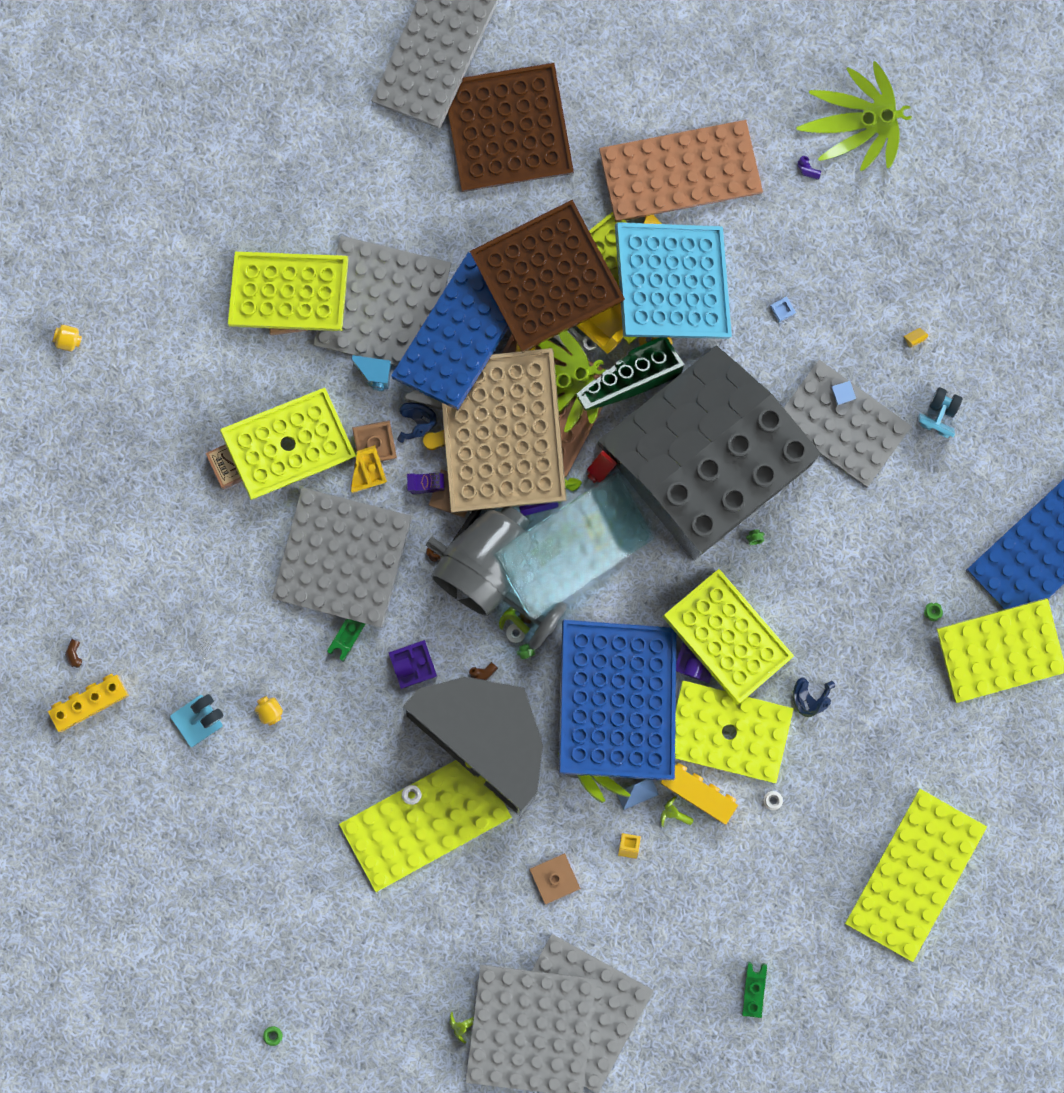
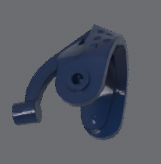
M419 403L402 404L399 408L400 414L403 417L411 418L417 425L413 428L412 433L405 434L400 432L397 440L403 443L405 439L423 437L438 424L435 412ZM422 417L429 419L430 422H426L422 419Z
M804 677L798 679L793 689V702L796 710L804 717H812L827 709L831 704V699L827 696L830 690L835 687L833 681L824 684L825 690L816 701L808 692L809 682ZM804 701H807L809 707L808 710H806Z

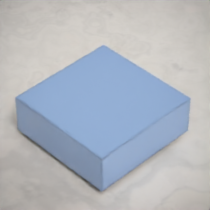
M787 296L770 305L778 322L796 313Z
M850 381L831 387L837 405L856 399Z

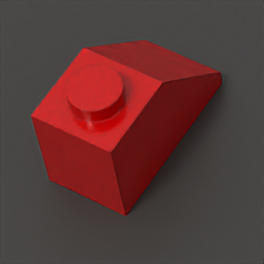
M602 451L587 468V478L594 484L596 482L601 484L616 468L617 463L606 452Z

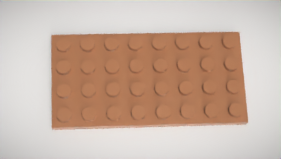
M746 120L599 148L615 222L762 194L763 192Z

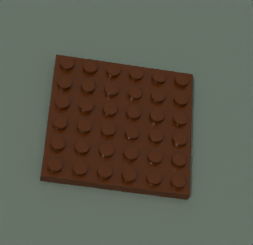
M555 62L463 77L448 110L462 192L574 174Z
M573 199L470 251L522 353L625 300Z

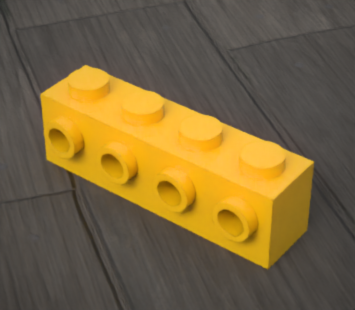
M109 674L102 678V683L98 685L93 683L85 687V692L81 694L76 692L70 695L68 701L64 703L59 701L51 706L52 709L48 713L58 732H63L128 697L129 694L119 675Z
M677 762L675 765V779L673 781L661 780L660 784L726 825L738 807V804L735 803L736 799L729 794L725 796L720 794L718 787L711 783L709 786L702 782L703 778L696 773H693V775L686 772L687 768Z

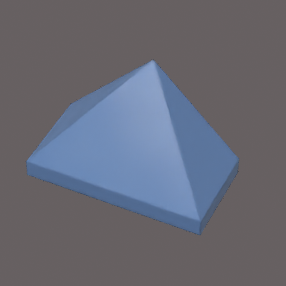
M646 779L624 788L631 794L630 797L617 796L623 810L659 794L653 779Z

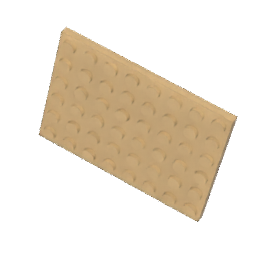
M553 348L531 350L523 353L513 352L491 355L458 410L442 403L451 512L458 513L567 501Z

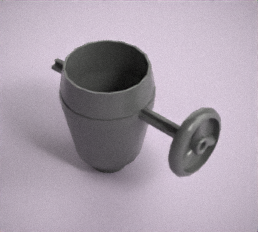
M509 506L503 508L501 512L495 510L486 511L448 547L431 536L425 546L441 556L431 574L432 579L455 599H457V588L470 598L458 601L484 616H488L503 600L538 625L529 641V647L532 650L538 649L558 625L557 622L566 610V603L558 601L548 614L544 616L509 591L531 543L530 536L525 531L530 521L519 511Z

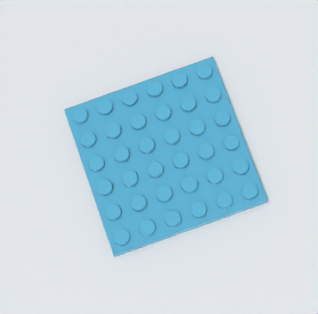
M643 223L615 224L619 288L625 298L621 303L623 336L729 339L732 337L723 226Z

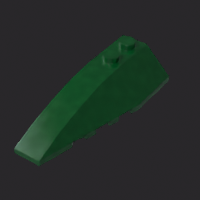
M659 337L632 349L623 359L618 360L613 367L604 371L599 378L593 380L580 390L576 397L585 411L610 405L675 379L682 373L684 363L667 337Z

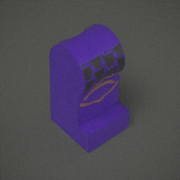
M443 473L407 474V491L411 494L434 493L445 490Z

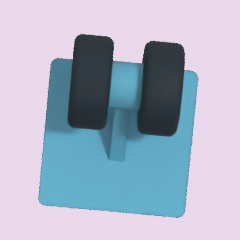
M938 387L930 403V408L936 411L941 407L936 419L934 420L919 413L918 420L921 426L928 430L934 428L943 437H954V428L941 423L944 412L951 418L955 417L963 398L956 394L949 398L946 396L947 390Z
M210 694L205 696L199 695L170 715L190 747H194L223 726L220 719L223 718L224 714L219 708L216 710L212 709L210 705L214 700Z

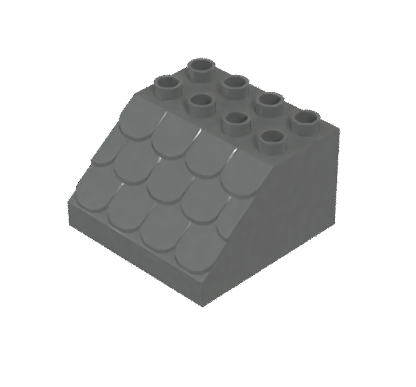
M717 345L597 442L601 449L617 463L616 467L693 561L810 468L822 455L773 394Z

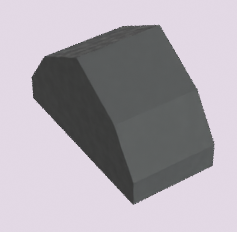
M461 677L418 688L403 705L404 715L473 776L479 777L481 775L486 779L484 785L519 816L535 800L538 792L543 743L525 688ZM465 762L469 764L472 768H468Z

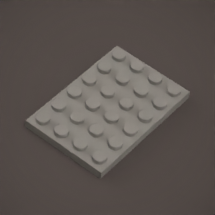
M819 359L784 409L820 451L822 456L862 485L868 487L912 426L852 382L851 385L856 399L837 405L831 387L849 380Z

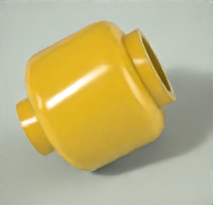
M62 324L59 328L56 327L52 342L55 343L56 348L72 352L75 346H80L82 336H79L77 328Z
M264 696L257 701L258 705L254 711L262 724L271 726L282 719L283 709L276 698Z

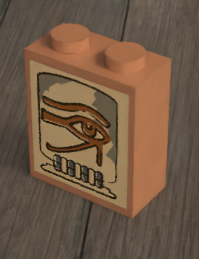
M226 444L205 453L223 490L242 481Z

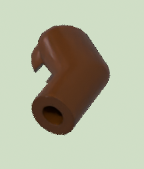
M71 639L65 656L71 667L79 668L82 665V659L78 658L76 651L80 642Z
M492 662L485 669L472 667L469 670V675L471 678L487 680L498 667Z

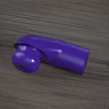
M801 156L798 160V167L802 175L819 180L821 170L811 168L810 159L807 156Z

